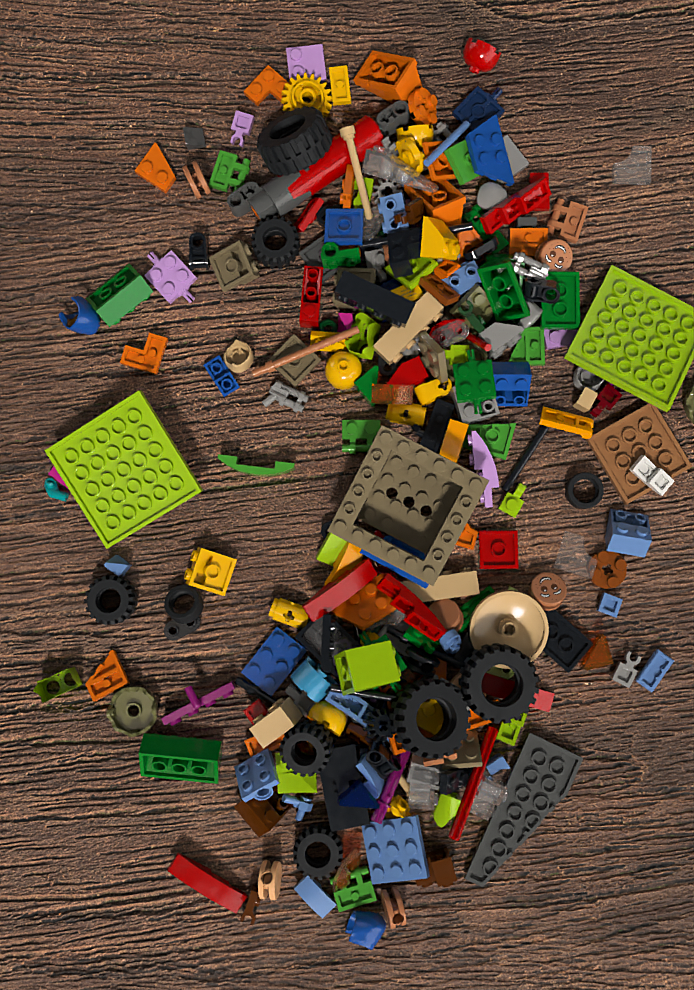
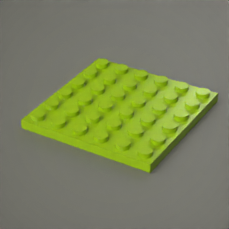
M611 265L564 359L668 412L694 359V307Z
M142 390L135 392L44 450L106 549L203 491Z

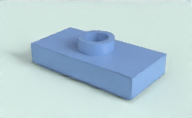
M656 649L634 681L648 691L653 692L674 660L659 649Z

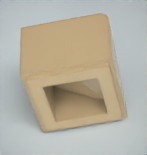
M585 387L573 407L583 413L587 412L593 405L598 393Z

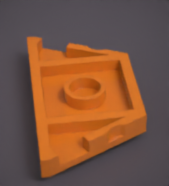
M380 574L373 578L349 599L330 611L329 614H334L342 618L343 621L352 623L355 627L364 631L395 611L396 608L390 605L392 598L376 588L378 582L386 574Z

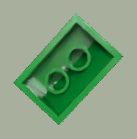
M506 257L491 259L477 269L497 322L530 316L510 260Z
M128 264L90 294L86 300L104 322L111 327L119 323L124 315L134 311L139 303L146 301L154 291L142 276Z

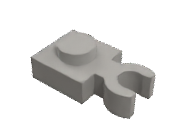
M630 651L624 654V663L618 661L610 679L627 688H630L638 672L633 667L641 660L640 656H636L635 660L631 661L630 655L632 652Z

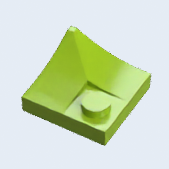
M315 749L300 750L306 755H315ZM279 752L275 753L276 771L280 782L277 785L278 794L317 793L316 773L311 777L308 774L305 777H301V773L295 775L293 774L294 770H288L286 768L287 764L282 763L281 759L283 756H280Z

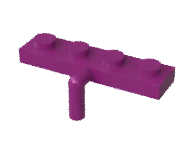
M233 680L197 698L190 685L184 689L190 703L165 715L161 720L164 725L170 723L173 726L182 721V716L188 714L190 717L198 713L199 707L205 705L207 708L217 703L216 698L223 696L225 699L234 694L233 690L237 686Z

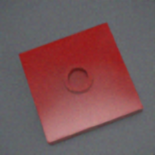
M518 530L478 531L479 569H519Z

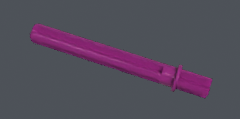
M409 751L397 755L402 768L400 771H394L389 774L379 800L376 799L377 805L371 817L372 821L382 824L387 809L391 807L390 802L410 756Z

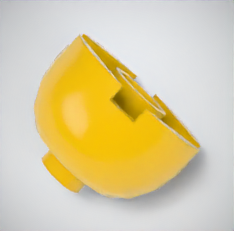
M433 125L408 126L407 130L404 131L403 127L396 129L397 141L404 137L412 136L419 151L422 152V143L433 142Z
M336 352L326 362V378L334 388L341 390L350 389L354 386V382L362 376V364L358 357L350 352Z
M326 700L315 703L307 715V718L311 721H317L318 725L323 724L326 730L328 729L329 732L337 736L341 735L346 726L347 718L345 713Z

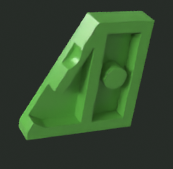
M540 327L525 328L521 334L522 338L518 340L519 342L516 344L508 362H529L530 366H544V330H540Z

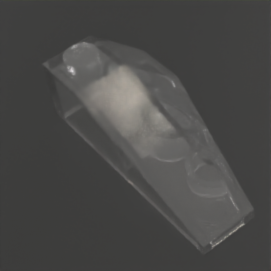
M374 145L373 148L366 149L362 173L431 193L438 191L439 187L392 153L384 151V147Z

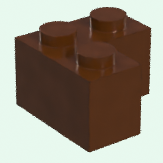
M447 846L426 852L430 877L415 880L417 887H428L435 881H437L438 887H449L458 881Z

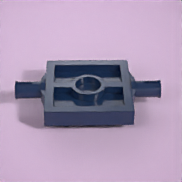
M477 86L452 112V115L460 124L468 121L470 126L466 130L470 132L494 115H497L499 119L505 110L498 104L496 99L503 91L500 87H497L492 94H489Z

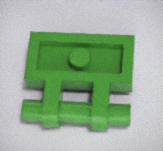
M220 150L209 187L228 192L229 186L234 187V192L245 184L244 180L246 175L249 174L251 161L244 158L242 164L237 163L238 155ZM234 171H239L237 179L232 178Z
M342 420V440H350V445H342V452H350V454H356V452L368 453L380 429V420ZM356 440H367V445H356Z
M367 865L363 867L356 866L351 871L337 872L335 876L329 877L331 885L339 883L340 886L339 889L333 890L339 912L377 900L371 879L363 881L362 875L369 874ZM356 878L357 883L346 886L345 881Z

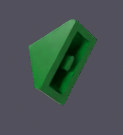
M379 366L372 367L354 382V387L371 407H375Z

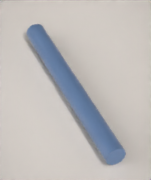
M464 121L423 161L424 165L429 167L469 128V122Z

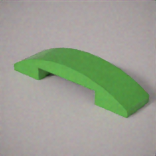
M218 454V459L228 467L253 476L282 475L295 470L296 466L295 463L275 461V469L239 465V458L237 456Z

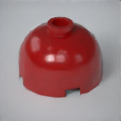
M468 38L463 50V59L469 66L468 70L474 74L491 71L498 63L501 52L495 53L496 48L486 42L477 39L476 43L471 42L473 38Z

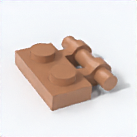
M558 198L552 208L551 220H548L546 225L548 236H553L554 231L559 230L558 238L576 244L589 207L573 201L570 202L569 207L563 206L564 200ZM561 214L565 215L563 223L558 222Z

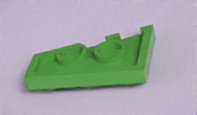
M516 423L471 424L468 427L462 448L472 450V446H468L467 435H471V430H475L488 447L492 457L506 460Z

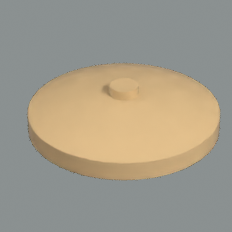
M501 590L485 597L474 609L469 623V635L474 649L480 650L482 649L481 646L486 644L489 646L493 643L505 644L521 651L530 659V662L535 660L544 649L549 633L548 620L542 607L531 596L516 590ZM503 664L495 665V667L511 669Z

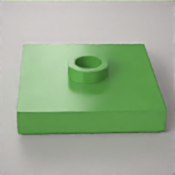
M466 139L444 151L460 186L480 176L474 173Z

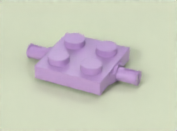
M172 250L160 259L153 251L150 252L151 255L148 254L147 257L154 265L144 275L170 304L181 296H184L189 303L192 300L194 301L195 297L188 290L198 278Z

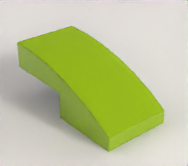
M521 713V718L517 721L511 719V723L504 724L501 721L496 739L514 746L527 714Z

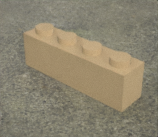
M427 291L416 302L405 328L392 326L373 345L374 351L389 365L393 362L396 364L403 357L402 353L406 349L410 350L416 344L415 340L419 337V333L423 331L428 332L430 329L428 326L433 321L437 323L443 317L444 307Z
M471 567L459 569L460 573L452 574V570L443 571L440 573L441 576H438L434 586L429 584L426 589L405 577H402L403 581H401L422 602L480 594L477 572L471 571Z

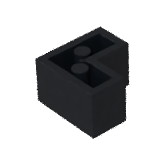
M422 226L387 234L389 264L394 278L413 275L412 259L421 258Z

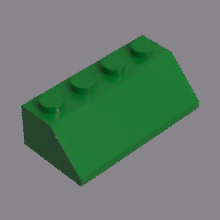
M156 733L143 734L138 752L141 776L213 784L219 783L222 741L197 739L195 737H178L175 735H158Z

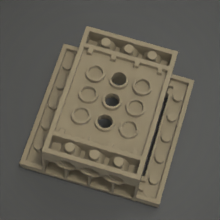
M381 425L328 532L434 586L489 480ZM395 488L398 495L395 498H389L387 496V489ZM408 496L415 500V504L412 507L404 505V499ZM425 505L430 506L432 509V513L429 516H424L421 513V508ZM357 518L425 553V559L423 560L355 525L354 522Z

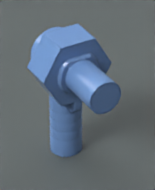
M287 794L282 796V802L293 804L294 807L298 808L295 819L298 821H302L305 812H310L313 807L312 798L306 795H301L300 798Z

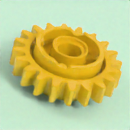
M304 73L303 78L297 74L296 81L290 78V84L285 83V90H282L281 95L283 98H281V103L285 104L282 110L293 111L295 108L308 106L320 110L322 115L328 117V110H331L332 107L330 102L333 97L328 96L331 89L325 90L327 83L320 84L321 77L314 80V74L310 78L307 77L306 73ZM307 97L311 102L306 103L302 98Z

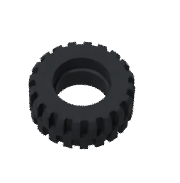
M305 106L285 112L284 115H280L274 121L268 123V126L262 129V133H259L256 146L270 172L279 176H287L291 173L296 174L300 170H305L310 165L317 163L320 158L322 159L332 145V134L320 110Z
M493 643L490 646L486 644L481 646L482 649L480 650L475 649L471 652L473 655L465 659L464 662L466 664L464 667H461L459 672L462 674L461 678H459L460 691L463 693L462 697L467 699L468 707L486 721L490 720L492 723L497 724L500 721L504 724L511 723V719L517 721L521 718V713L527 714L530 711L528 708L530 703L535 704L537 699L534 698V694H539V687L536 686V682H539V676L535 674L536 668L534 664L521 651L505 644ZM495 665H506L514 672V688L510 695L503 700H489L482 692L481 683L483 676Z
M418 679L413 681L412 684H406L403 687L404 691H399L396 694L398 700L397 702H392L391 708H394L393 714L390 713L389 720H393V725H390L391 731L397 734L394 736L395 740L398 743H402L401 747L416 756L441 759L444 755H452L454 753L453 749L458 750L462 746L460 742L462 740L466 741L468 737L466 730L471 727V723H468L471 711L466 708L468 706L467 699H462L463 693L459 689H455V685L447 683L445 680ZM427 699H435L440 704L444 718L441 729L431 738L424 737L421 734L416 721L418 709Z

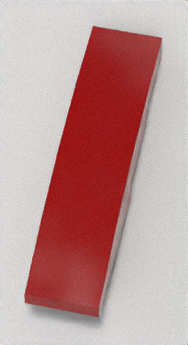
M546 177L526 186L482 215L479 219L486 235L493 234L503 225H509L521 214H528L552 195Z
M363 559L352 570H346L334 582L327 583L302 607L310 620L315 622L349 599L378 574L369 559Z
M389 573L378 582L376 588L392 598L390 605L405 614L403 621L434 642L446 633L447 630L437 617L405 585Z
M486 672L481 683L482 692L505 699L512 692L515 681ZM539 688V694H534V698L537 699L535 704L530 703L529 707L550 712L555 693Z
M177 853L167 868L169 873L183 883L236 914L247 898L245 892L231 886L227 880L212 873L210 868L180 853Z

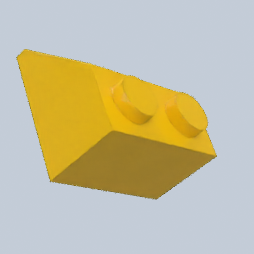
M423 216L420 257L436 260H457V256L460 253L458 239L443 220Z

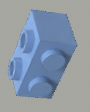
M400 192L380 197V203L377 204L380 215L383 214L384 222H382L384 234L411 229L408 223L402 224V222L395 224L393 217L395 214L405 211L404 193Z
M474 260L469 263L468 261L462 263L461 267L448 278L441 279L460 295L459 299L476 283L480 287L482 286L477 272L479 267Z

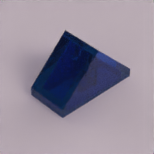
M359 779L337 798L339 806L380 808V804Z

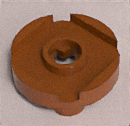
M600 551L589 559L587 573L590 581L595 586L603 589L616 588L626 577L627 563L616 552ZM610 565L611 573L605 575L602 567Z

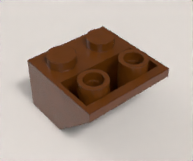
M277 785L272 787L273 795L266 800H256L253 798L244 802L241 799L234 806L258 837L269 832L293 807V804L282 802L284 793L278 794Z

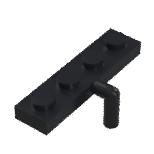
M437 399L425 431L420 429L418 424L412 426L411 433L422 438L420 445L436 453L438 452L455 405Z

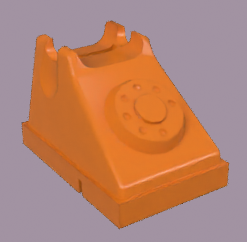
M373 50L353 79L357 86L366 89L391 104L399 100L408 103L410 93L423 87L416 67L418 63L415 58Z
M430 174L404 184V191L411 201L416 198H423L427 217L443 220L447 226L461 224L466 196L447 180L431 181Z

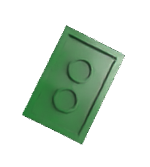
M548 272L546 280H554L559 284L560 298L553 304L540 302V308L543 310L540 315V330H578L580 328L579 272ZM552 289L547 291L548 294H554L556 292Z

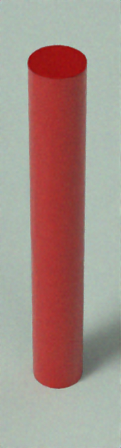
M461 328L459 333L461 336L485 351L491 350V344L465 328Z

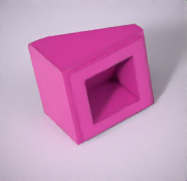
M338 313V332L350 329L353 324L352 313Z

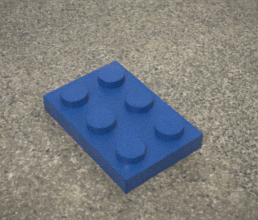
M277 626L241 673L268 695L272 696L306 653L307 649Z

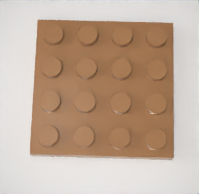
M650 403L592 435L591 438L586 439L625 505L652 490L629 470L641 455H645L657 468H662L671 478L693 467L658 408Z

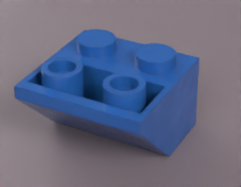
M492 362L497 405L527 406L532 377L529 362Z

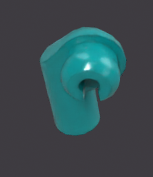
M49 477L45 480L44 487L49 497L65 502L68 500L69 493L60 491L54 478Z

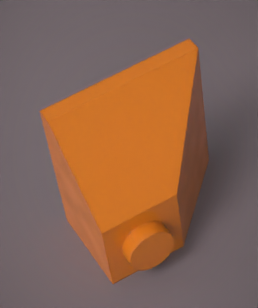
M443 141L422 143L425 157L427 158ZM444 152L428 167L431 181L457 179Z

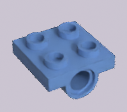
M268 748L234 767L241 799L244 802L253 798L256 800L270 798L273 795L272 787L280 783L272 752Z

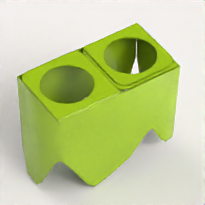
M360 312L355 317L356 323L351 325V328L358 326L360 333L353 335L352 338L344 343L348 351L358 358L372 360L374 355L373 345L378 340L381 325L365 313ZM366 329H367V338H366L365 335H364V332H365ZM368 344V347H365L362 351V354H360V348L363 345Z
M72 667L50 678L37 681L38 684L33 691L38 693L43 703L83 684L76 668ZM67 673H71L73 680L76 682L74 686L65 684L64 677ZM50 681H57L59 683L60 690L58 693H48L46 686Z
M454 792L448 795L439 793L433 809L434 814L432 815L439 827H444L450 820L452 821V826L461 803L459 794Z

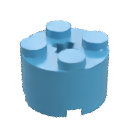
M310 656L291 675L292 681L316 703L322 700L330 691L331 684L337 683L331 675L324 673L321 670V664H317Z

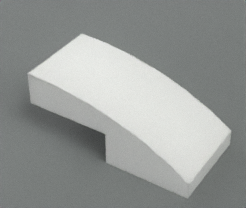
M641 455L629 469L643 483L661 496L674 482L662 468H657L645 455Z

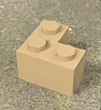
M290 696L285 700L281 697L268 709V714L265 716L260 714L252 720L254 724L249 730L263 749L294 727L303 716Z

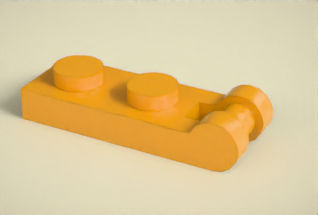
M543 406L539 424L580 434L582 438L589 439L592 437L594 421L591 418Z

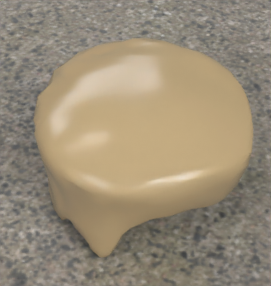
M236 339L225 351L223 359L230 371L241 373L252 365L254 353L246 342Z

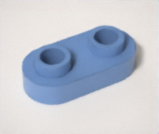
M455 629L446 632L439 640L441 648L446 654L451 653L453 655L461 648V638Z

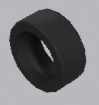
M581 472L572 476L565 486V496L568 502L578 509H588L596 506L602 500L604 494V486L601 480L589 472ZM580 480H588L595 487V495L588 502L579 501L574 496V485Z
M185 584L171 589L164 601V608L167 614L175 622L181 624L191 623L196 620L204 607L203 599L194 587ZM183 595L193 596L195 601L189 611L182 614H177L174 611L173 607L178 598Z

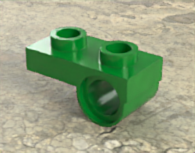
M328 242L321 249V260L324 269H335L345 265L355 266L361 263L359 248L339 250L335 243ZM329 253H335L333 256H327Z

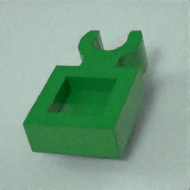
M411 625L403 635L404 638L419 648L422 645L429 654H432L440 643L438 640L434 642Z

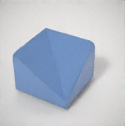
M119 555L113 556L104 564L107 569L118 577L124 576L132 566Z
M500 753L488 759L486 765L491 775L501 769H510Z

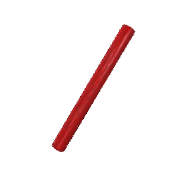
M492 726L487 728L480 747L482 767H473L448 835L454 841L460 840L498 734V729Z

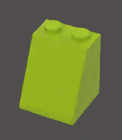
M391 640L344 650L334 656L343 696L400 681L401 670L396 664V651L391 644Z

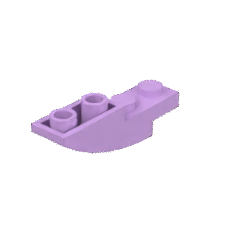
M471 430V435H467L468 446H472V454H469V464L473 465L474 470H481V472H478V475L489 480L480 497V503H484L485 508L493 507L492 488L499 487L496 466L482 438L475 430Z

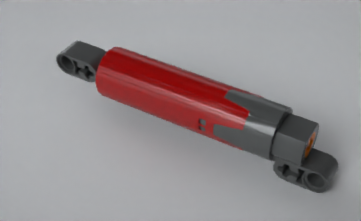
M403 100L396 101L377 115V123L371 117L365 115L352 124L356 132L353 140L359 163L383 148L381 141L384 139V136L392 135L396 132V129L402 128L409 123L410 115L407 102ZM340 133L332 138V145L322 159L320 158L317 163L310 165L305 170H300L296 174L291 173L287 176L277 175L261 187L255 182L244 184L227 198L232 214L236 217H241L252 210L259 222L261 220L265 222L267 217L272 219L276 215L279 217L284 216L346 173L347 164L352 165L346 141L341 138Z

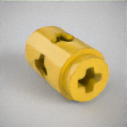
M399 400L389 401L386 419L397 424L408 426L418 424L423 426L427 408L422 407L420 404ZM405 410H408L407 417H404Z
M274 598L268 615L273 617V620L297 629L304 628L309 619L302 605L283 598ZM288 611H292L291 616L287 615Z

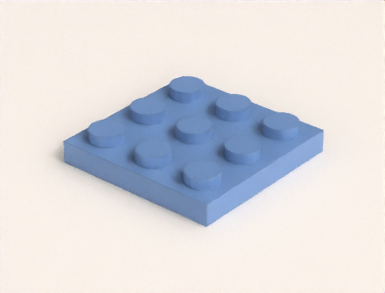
M418 815L383 819L382 824L370 821V824L361 826L372 885L430 877Z

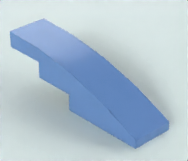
M329 692L325 698L327 702L364 727L367 726V723H364L362 720L369 719L366 714L367 712L373 713L374 707L369 705V703L358 696H343V694Z

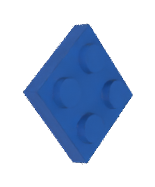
M364 208L326 209L324 244L333 242L337 246L363 245Z

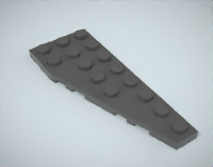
M527 733L465 872L464 879L484 887L499 870L498 868L513 855L518 846H521L536 830L549 812L551 813L560 800L567 796L583 757L535 734Z

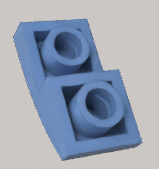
M366 752L362 755L356 767L366 778L363 785L377 799L383 791L385 782L367 762Z
M308 874L293 886L299 896L322 919L337 905L335 899L322 889L321 884L315 879H310Z

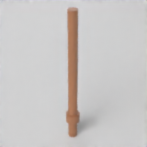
M354 326L275 361L265 362V365L252 370V374L254 377H257L266 372H274L280 366L360 333L358 326Z

